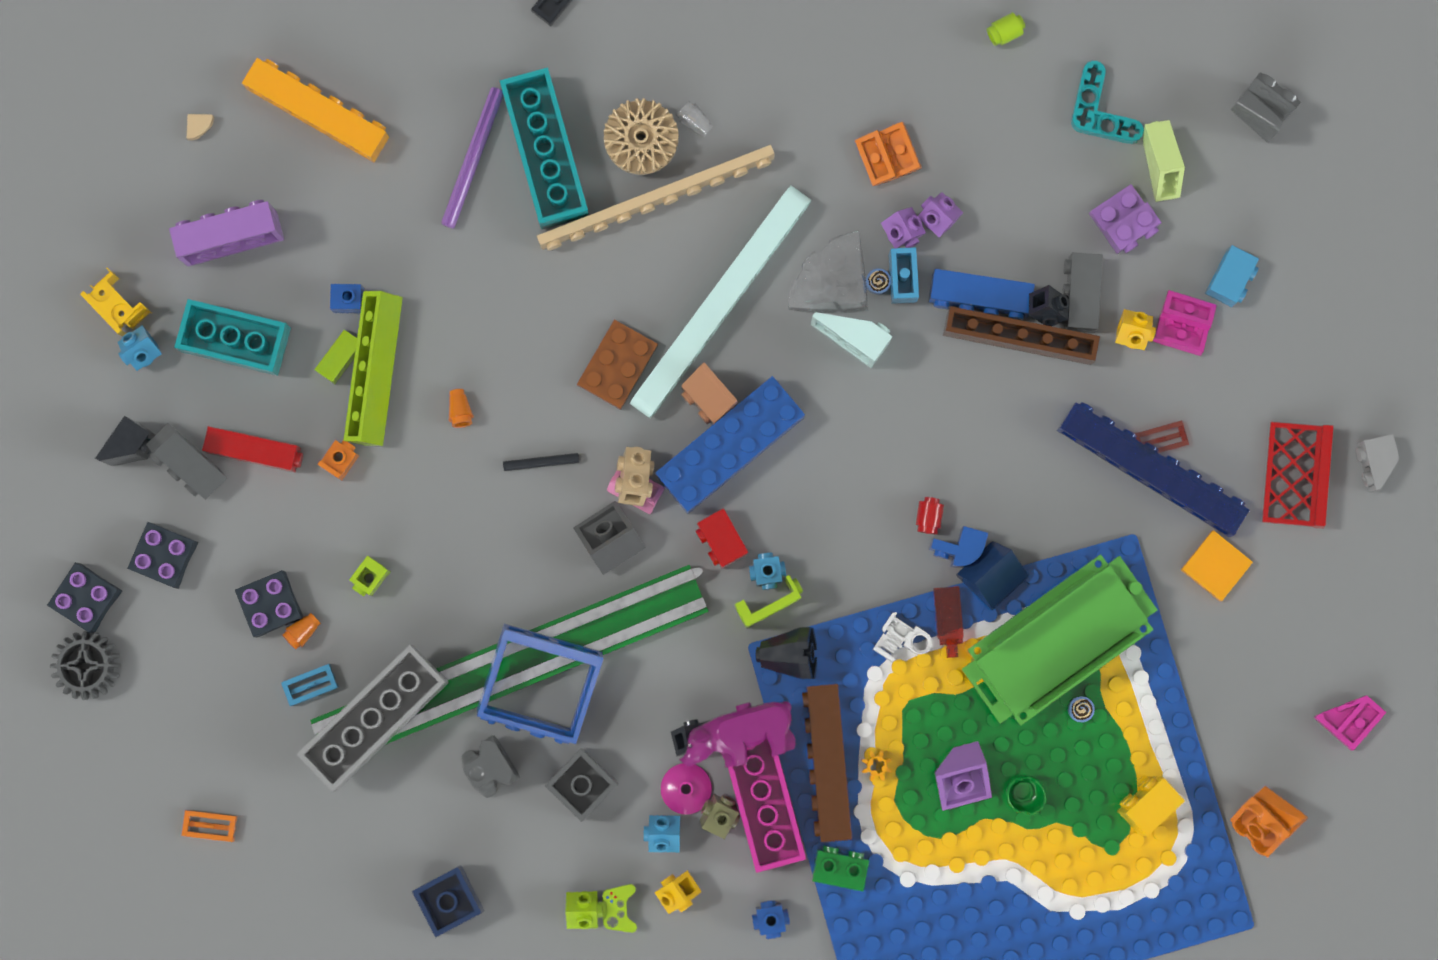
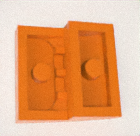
M899 122L881 131L876 130L855 140L872 186L892 181L922 169L904 122Z

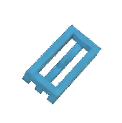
M330 664L281 682L289 706L297 705L339 688ZM326 671L328 675L295 689H289V685ZM327 681L331 683L329 686L299 698L293 699L292 697L294 694Z

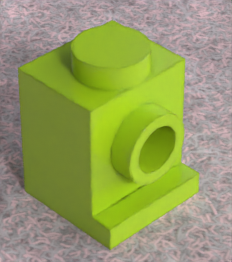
M367 555L349 581L354 584L352 589L363 597L366 594L373 596L391 571ZM368 574H373L374 580L371 583H367L365 580Z

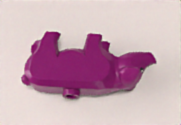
M751 702L736 705L737 711L719 715L707 723L694 728L689 735L686 753L679 760L689 767L707 759L716 751L723 757L725 768L736 767L748 763L746 747L756 746L766 739L772 749L771 756L784 754L786 751L794 749L796 742L793 733L789 730L791 704L789 702H767L751 706Z

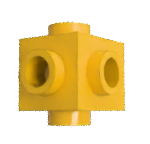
M1124 309L1116 329L1115 343L1125 345L1131 349L1137 348L1145 351L1148 341H1153L1156 327H1152L1153 316L1147 315L1144 312Z
M687 870L677 877L671 874L660 882L662 887L654 893L667 913L670 914L677 909L681 913L693 905L691 900L702 891Z

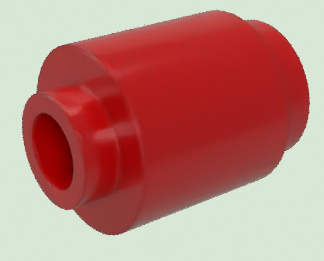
M925 497L924 501H919L916 518L917 532L937 535L938 529H941L944 504H939L940 499Z

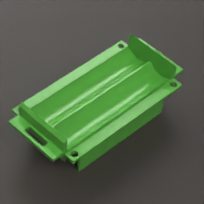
M1100 554L970 647L968 652L972 656V662L963 667L962 671L1000 724L1013 715L1017 722L1022 725L1153 631V628L1147 621V617L1156 612L1157 608L1120 556L1107 564ZM1097 560L1101 561L1099 568L1095 566ZM1145 625L1147 629L1142 633L1140 627ZM976 647L981 649L980 654L974 653ZM983 679L998 700L993 705H991L977 685L979 680ZM1025 712L1026 718L1021 719L1020 713Z

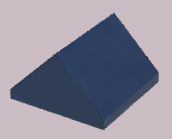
M994 541L984 548L981 556L975 562L963 567L956 574L991 610L996 608L1029 577L1013 551Z

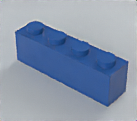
M935 269L932 274L928 303H934V307L948 309L949 306H954L972 311L981 310L984 313L999 316V313L1009 315L1008 318L1023 320L1024 317L1028 318L1029 293L1034 292L1035 284Z

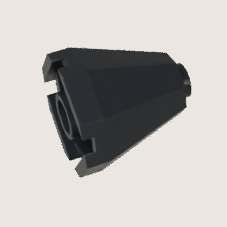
M799 627L761 641L760 647H756L757 663L760 662L762 668L799 679H815L817 657H814V650H817V641L814 628Z

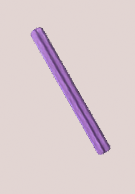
M492 87L489 91L442 219V225L445 227L455 228L503 98V92L499 88Z

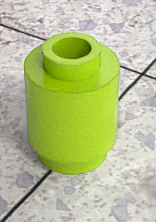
M1012 12L992 22L991 26L986 30L994 46L999 44L1002 46L1024 34L1023 29L1026 26L1020 15L1016 16Z

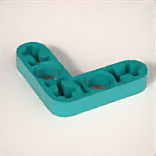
M1099 61L1088 62L1081 73L1071 118L1072 128L1079 133L1122 143L1134 144L1138 142L1144 133L1143 125L1138 120L1097 111L1106 69ZM1092 68H1096V73L1100 75H1097L1095 77L1093 85L1088 84L1090 82L1091 73L1087 71H1091ZM1084 91L1094 93L1095 100L1092 103L1083 101L1082 93ZM1083 109H1088L1086 120L1089 122L1081 126L1077 118L1081 117ZM1103 120H1110L1113 123L1114 130L1112 132H1105L1101 129V122ZM1119 123H1122L1121 129L1128 130L1130 126H1133L1134 131L1138 132V134L1129 137V132L1121 130L1120 135H1117L1116 132L1119 129Z

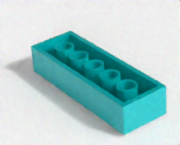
M548 67L500 80L541 230L589 216Z

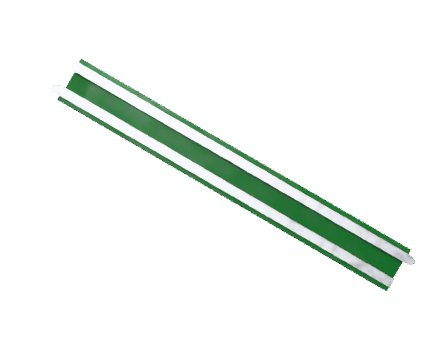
M690 565L684 566L529 631L598 650L603 655H606L708 613L709 611L695 578L703 573V570L701 568L691 569ZM508 641L489 702L584 663ZM497 644L436 668L449 683L385 745L477 708ZM347 705L311 719L314 733L318 734Z

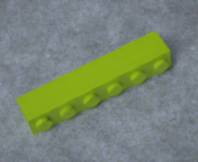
M363 291L343 441L364 446H383L403 297L383 291Z

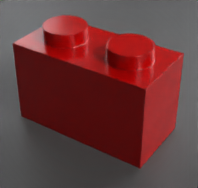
M724 508L697 523L699 529L695 530L702 544L708 543L711 549L708 555L714 566L719 564L722 569L748 555L749 552Z

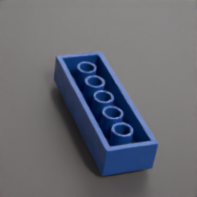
M772 376L656 471L655 475L686 513L689 514L803 420L805 414Z

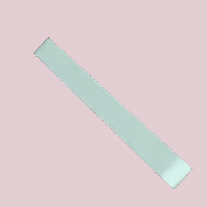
M793 186L786 190L630 402L633 407L650 419L654 416L811 203L810 198Z

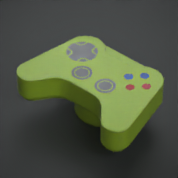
M633 884L604 890L602 902L603 925L605 928L630 933L637 930V925L627 916V900L636 891Z

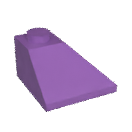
M979 742L953 748L935 772L942 811L992 798L987 764Z

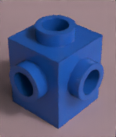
M775 900L760 902L761 906L756 907L757 914L752 915L754 930H760V936L766 935V939L781 937V932H786L785 925L790 924L788 909L782 910L781 903L776 904ZM774 916L776 923L768 925L766 923L767 917Z

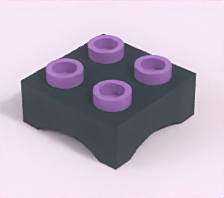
M147 522L127 569L179 589L186 567L199 542Z
M75 562L47 606L87 632L94 633L122 590L101 578L81 563Z
M279 571L235 589L253 637H260L303 618L286 571Z

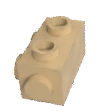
M626 447L623 456L618 457L617 471H621L620 478L617 477L615 483V492L619 493L618 503L643 507L646 497H651L653 483L649 482V476L653 475L654 461H650V450H644L641 447Z

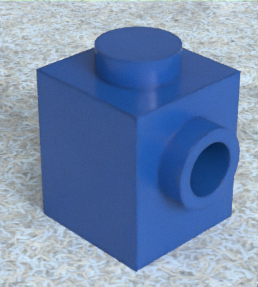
M331 284L330 309L333 313H361L363 291H365V288L361 284Z

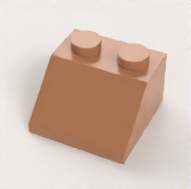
M705 362L681 385L684 391L681 394L690 406L694 403L700 411L697 414L707 425L710 422L712 425L715 424L738 404V400Z

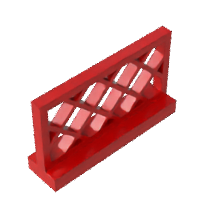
M1270 422L1262 523L1325 528L1333 425L1317 426ZM1275 428L1286 429L1292 435V438L1281 446L1275 439ZM1292 430H1301V431H1299L1297 434H1295ZM1304 431H1316V442L1308 448L1298 438ZM1293 440H1296L1305 450L1295 459L1284 449ZM1274 443H1275L1276 446H1277L1279 449H1277V450L1273 453V451H1274ZM1315 446V454L1313 455L1310 450ZM1282 451L1291 462L1279 471L1273 464V457ZM1307 453L1314 460V466L1305 473L1296 461ZM1292 464L1303 475L1293 484L1282 474ZM1272 468H1273L1274 471H1275L1277 474H1275V475L1271 478V476H1272ZM1313 471V479L1311 480L1308 475ZM1280 476L1289 487L1277 496L1271 489V482ZM1305 478L1312 485V491L1303 498L1294 486ZM1291 489L1301 501L1289 510L1280 498ZM1271 493L1275 499L1269 503ZM1311 496V503L1309 505L1306 500ZM1276 501L1286 510V513L1280 518L1268 517L1269 507ZM1303 503L1310 510L1309 521L1298 520L1292 511ZM1289 514L1293 519L1283 518H1285Z

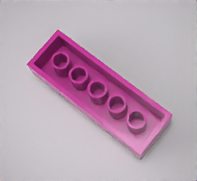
M767 739L756 746L746 747L748 763L736 767L731 766L728 769L756 873L806 860L779 756H771L772 749Z

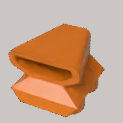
M1264 786L1237 811L1230 821L1234 830L1239 835L1247 837L1251 841L1252 848L1258 854L1268 858L1284 840L1294 834L1308 817L1271 789Z

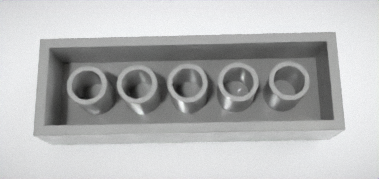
M409 645L296 755L332 792L338 791L449 682L413 645Z

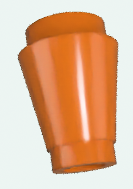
M464 389L451 390L449 392V422H452V427L454 428L467 427L472 424L474 416Z
M310 613L285 628L286 632L282 636L296 650L300 646L303 647L321 623Z

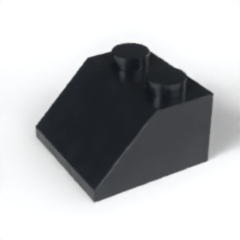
M124 416L95 459L110 466L146 460L152 453L146 444L156 434L138 422Z

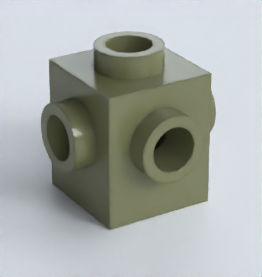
M716 794L713 795L711 800H706L701 810V814H703L700 818L702 829L725 839L731 828L734 829L740 819L738 807L735 804L736 801L727 795L720 797Z

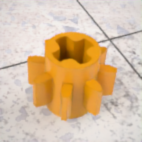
M882 750L878 756H874V753L869 751L870 758L868 760L861 759L863 763H866V768L861 772L871 773L870 781H873L875 776H879L884 781L883 774L885 771L892 772L891 769L887 768V763L891 762L892 759L882 758L884 754ZM873 759L883 762L879 773L876 770L870 769V766L873 765Z

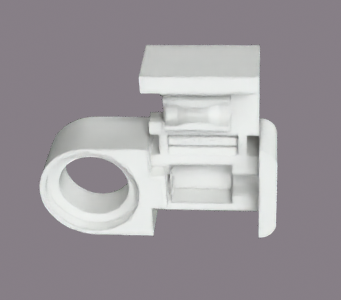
M894 612L882 627L883 635L873 648L874 651L893 662L896 657L893 654L897 648H902L901 644L903 641L905 642L903 646L913 653L925 654L932 647V639L928 633L915 626L913 629L896 618L895 615L897 613ZM918 635H922L927 639V647L924 650H917L913 646V639Z

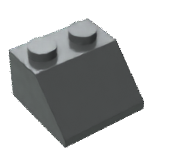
M616 501L573 528L603 575L646 548Z

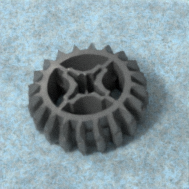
M83 631L82 637L79 633H73V641L69 637H65L64 643L66 647L58 644L56 648L61 653L51 655L53 659H58L57 664H50V668L57 669V672L53 673L51 677L60 678L56 686L58 688L65 686L63 694L68 695L72 692L73 699H78L80 695L82 700H88L90 695L93 699H97L99 692L102 694L108 693L105 685L114 687L115 683L111 680V677L119 678L120 674L114 672V668H120L121 663H114V659L119 658L120 655L119 653L111 654V651L116 646L114 644L106 646L108 638L102 637L99 640V633L94 632L90 636L89 632ZM91 645L99 650L104 662L95 660L93 651H91ZM81 646L76 660L68 662L72 652ZM86 662L96 664L95 667H89V669L75 667V665H82V663ZM68 670H74L78 674L81 686L71 679ZM98 670H103L99 680L90 685V681H93L94 673Z

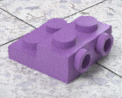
M1132 184L1089 212V215L1117 254L1123 250L1125 253H1128L1139 245L1136 241L1142 237L1149 239L1159 232L1157 227L1162 223L1148 202L1144 203Z

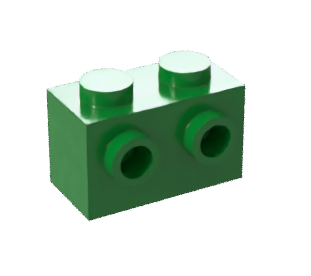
M824 846L823 850L817 849L811 879L813 882L864 891L869 860L864 858V853L849 851L848 855L838 853L839 848Z

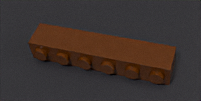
M952 306L947 311L943 336L1087 365H1092L1096 361L1100 336Z
M838 684L806 687L807 692H802L803 708L808 707L809 718H804L805 733H810L811 743L807 744L808 759H813L814 768L809 769L810 785H815L816 795H811L812 810L818 813V821H814L815 837L820 836V842L852 840Z

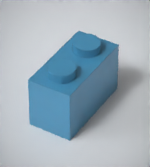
M1231 245L1226 250L1204 294L1230 307L1234 306L1237 302L1241 303L1248 291L1245 289L1248 280L1252 281L1259 270V267L1256 266L1259 258Z
M916 247L893 248L889 252L891 304L916 303L919 299Z

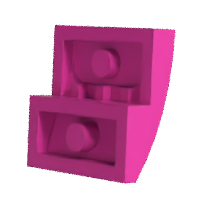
M1168 290L1153 342L1201 356L1204 352L1208 331L1212 326L1217 305Z

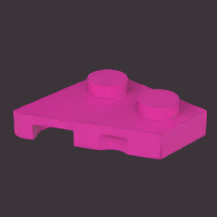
M1365 695L1319 713L1313 718L1350 751H1354L1387 712Z

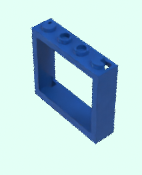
M504 623L477 707V717L488 721V724H495V722L505 724L506 728L513 731H520V729L530 731L532 736L544 738L545 736L555 738L554 741L562 744V742L576 744L604 659L603 653ZM508 641L590 664L570 728L488 705Z

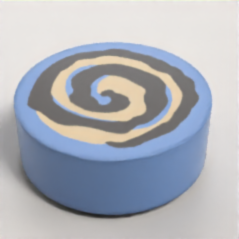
M879 268L870 271L865 281L867 289L875 295L884 294L891 285L889 273Z
M1076 697L1068 705V714L1076 722H1086L1094 715V704L1086 697Z

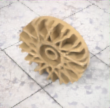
M636 98L632 102L627 100L626 104L621 103L617 110H613L612 115H609V119L605 123V149L612 162L628 173L637 175L654 173L665 167L675 155L678 146L677 124L673 119V115L669 113L667 108H663L661 103L656 104L654 100L652 102L646 101L645 98H642V100ZM639 134L646 135L644 140H638L636 136Z

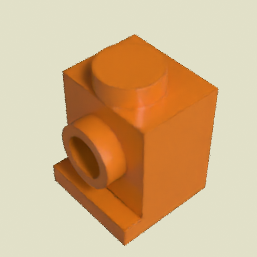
M335 440L317 465L338 479L343 480L359 455L354 453L356 447L349 442L342 441L339 443ZM342 453L343 459L336 462L334 459L335 455Z

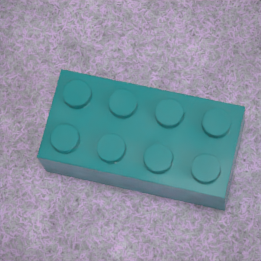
M187 299L174 348L183 353L278 376L291 327L284 322Z

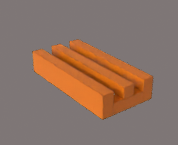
M185 810L181 836L234 842L238 816ZM190 816L230 821V824L223 825L190 821ZM189 826L229 832L228 835H219L188 830Z

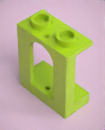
M790 575L786 576L784 580L791 593L751 614L744 599L736 603L734 607L746 629L799 601L802 598L800 593L803 592V589L797 578L791 579Z

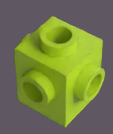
M597 891L566 892L565 913L567 929L598 928V918L603 917V902H598Z

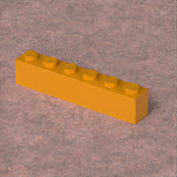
M256 58L242 81L246 90L373 163L375 162L389 139L385 126L375 120L372 123L363 119L364 114L354 108H351L349 111L342 107L343 103L331 95L329 98L321 95L322 91L310 83L307 86L299 82L300 78L292 72L287 71L286 74L278 70L279 66L271 60L266 59L262 61Z

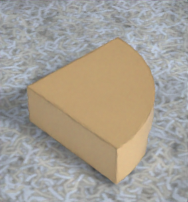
M188 114L187 140H196L204 135L212 127L214 116L209 114Z

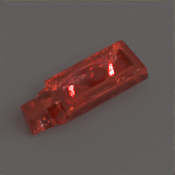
M959 586L933 588L937 639H939V645L946 646V657L956 658L958 657L957 644H963L964 637Z

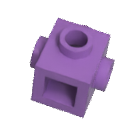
M941 192L935 198L930 196L921 205L924 210L918 217L926 228L932 230L940 237L952 227L963 212L950 197Z
M912 207L897 211L881 222L888 240L894 248L904 246L905 248H911L919 243L918 238L926 233L920 218L917 217Z

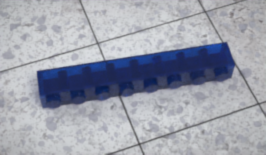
M1075 402L1071 406L1056 431L1227 537H1232L1236 534L1250 509L1245 507L1246 503L1236 496L1230 498L1223 493L1224 489L1212 482L1210 484L1201 480L1202 476L1192 469L1188 471L1179 466L1180 462L1171 456L1164 457L1157 453L1159 451L1157 447L1148 442H1145V444L1136 440L1137 435L1127 429L1122 431L1115 427V422L1104 415L1099 417L1094 414V409L1086 403L1081 402L1078 404Z

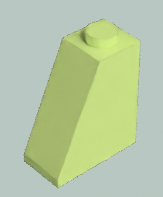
M1170 120L1145 124L1143 144L1155 201L1180 198L1185 166Z

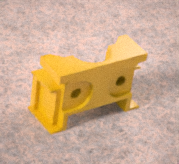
M106 268L109 273L94 287L90 285L93 291L91 293L83 291L80 295L117 334L123 337L126 333L121 328L127 324L135 330L134 328L152 312L141 302L134 308L127 303L112 286L120 278L109 268Z

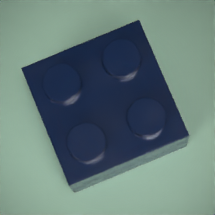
M462 865L412 891L435 938L485 911Z

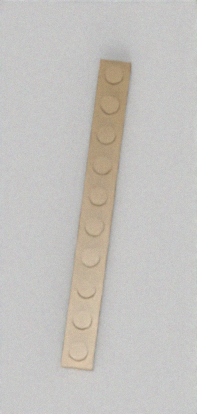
M768 145L537 235L542 250L546 248L548 251L554 250L562 245L561 242L569 239L577 241L585 237L584 233L589 231H603L612 222H626L635 213H649L655 209L654 206L661 203H664V205L672 204L678 200L679 196L684 194L688 196L695 195L702 191V187L711 185V187L718 186L725 182V178L730 176L738 178L747 174L748 169L756 166L757 169L767 167L771 164V160H774V151L772 146Z

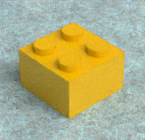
M1148 776L1138 785L1140 790L1135 795L1129 794L1119 803L1121 808L1117 812L1140 835L1148 837L1185 802L1180 794L1163 777L1154 776L1151 778Z

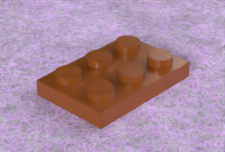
M614 319L579 379L577 386L621 410L657 349L658 344Z

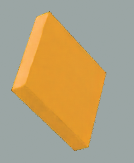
M1212 530L1180 570L1218 601L1222 602L1253 562Z

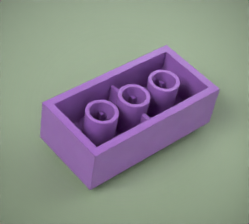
M264 200L252 201L248 207L244 208L230 207L224 210L225 213L219 215L214 213L200 216V220L193 222L183 220L177 222L175 227L169 228L176 257L188 267L284 240L277 211L268 201L264 202Z

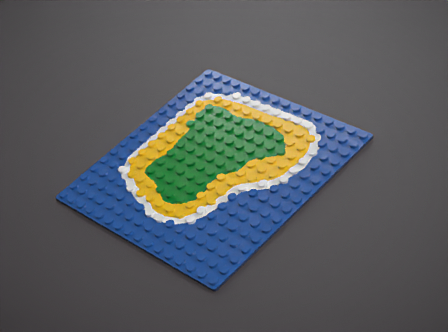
M1131 534L1022 565L1029 577L993 610L964 583H959L809 626L814 628L817 641V650H814V657H817L815 679H799L762 668L761 663L756 661V647H760L761 641L769 638L749 644L748 650L763 703L789 702L791 704L789 730L795 737V747L784 754H780L779 759L812 873L817 849L823 850L824 846L839 848L838 853L848 855L849 851L864 853V858L869 860L864 891L815 882L837 960H1146L1254 927L1248 901L1136 535ZM1101 554L1107 564L1120 556L1157 608L1156 612L1147 617V621L1153 628V631L1024 724L1020 725L1013 715L1000 724L962 671L963 667L972 662V656L968 649ZM1099 560L1095 562L1097 568L1101 566V561ZM894 612L897 613L895 615L896 618L913 629L915 626L928 633L932 639V647L925 654L913 653L903 646L905 643L903 641L901 644L902 648H897L893 654L896 656L893 662L874 651L873 648L883 635L882 627ZM1145 625L1140 627L1142 633L1147 629ZM918 635L913 639V646L917 650H924L927 647V639L922 635ZM976 647L974 653L980 654L981 649ZM983 679L979 680L977 685L991 705H993L998 700ZM838 684L852 840L820 842V836L815 837L814 821H818V813L812 810L811 795H816L815 785H810L809 769L814 768L813 759H808L807 744L811 743L810 733H805L804 718H809L808 707L803 708L802 692H807L806 687ZM1076 697L1090 699L1095 708L1093 717L1086 722L1074 721L1068 714V705L1072 699ZM1020 713V718L1025 719L1026 713ZM978 741L987 764L992 798L942 811L935 772L953 748ZM882 750L884 753L882 758L892 759L891 762L887 763V768L891 769L892 772L885 771L883 774L884 781L879 776H875L874 780L870 781L871 773L861 772L866 768V763H863L861 759L868 760L870 758L869 751H872L874 756H878ZM873 759V765L870 766V769L876 770L879 773L883 762ZM1019 775H1029L1037 778L1046 790L1047 801L1044 808L1035 815L1030 816L1017 813L1007 802V786L1013 778ZM1148 776L1151 778L1154 776L1163 777L1180 794L1185 802L1148 837L1140 835L1117 812L1121 808L1119 803L1127 795H1135L1140 790L1138 785Z

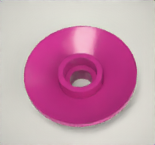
M684 763L673 766L666 772L661 782L663 801L672 811L679 814L687 815L700 811L706 800L710 799L712 792L709 776L701 767L695 764L689 767ZM682 785H690L691 792L688 794L682 793Z

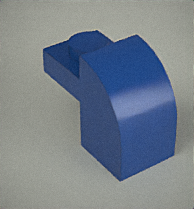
M963 526L957 545L934 538L931 540L929 550L934 551V556L948 560L949 556H952L953 559L950 567H965L975 562L981 556L988 533Z

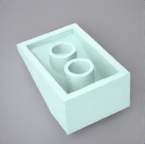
M815 312L810 324L870 368L873 367L892 339V336L889 334L890 330L879 322L876 325L871 321Z

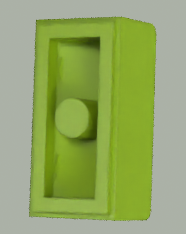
M343 330L314 370L333 384H336L355 358L357 338Z

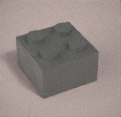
M581 748L545 787L583 822L619 783Z

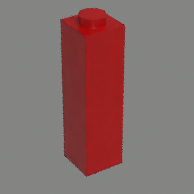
M210 426L207 427L202 451L207 454L296 473L297 467H301L303 453H301V448L297 445Z

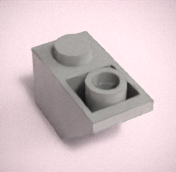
M1394 434L1357 443L1356 456L1363 465L1362 480L1364 486L1368 487L1369 492L1383 487L1400 459Z

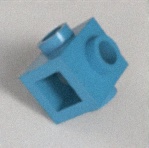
M143 325L133 332L125 334L117 342L121 350L118 353L120 358L127 366L131 364L136 371L150 365L154 359L162 354L157 342Z
M772 552L758 554V559L753 560V566H749L751 581H756V587L762 586V590L778 588L777 584L782 583V577H786L785 562H779V556L773 557ZM765 566L772 567L773 573L771 575L763 573Z
M649 815V826H644V841L649 843V852L680 853V816Z

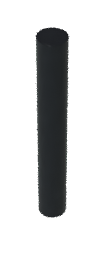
M572 453L503 461L504 471L579 463V454Z

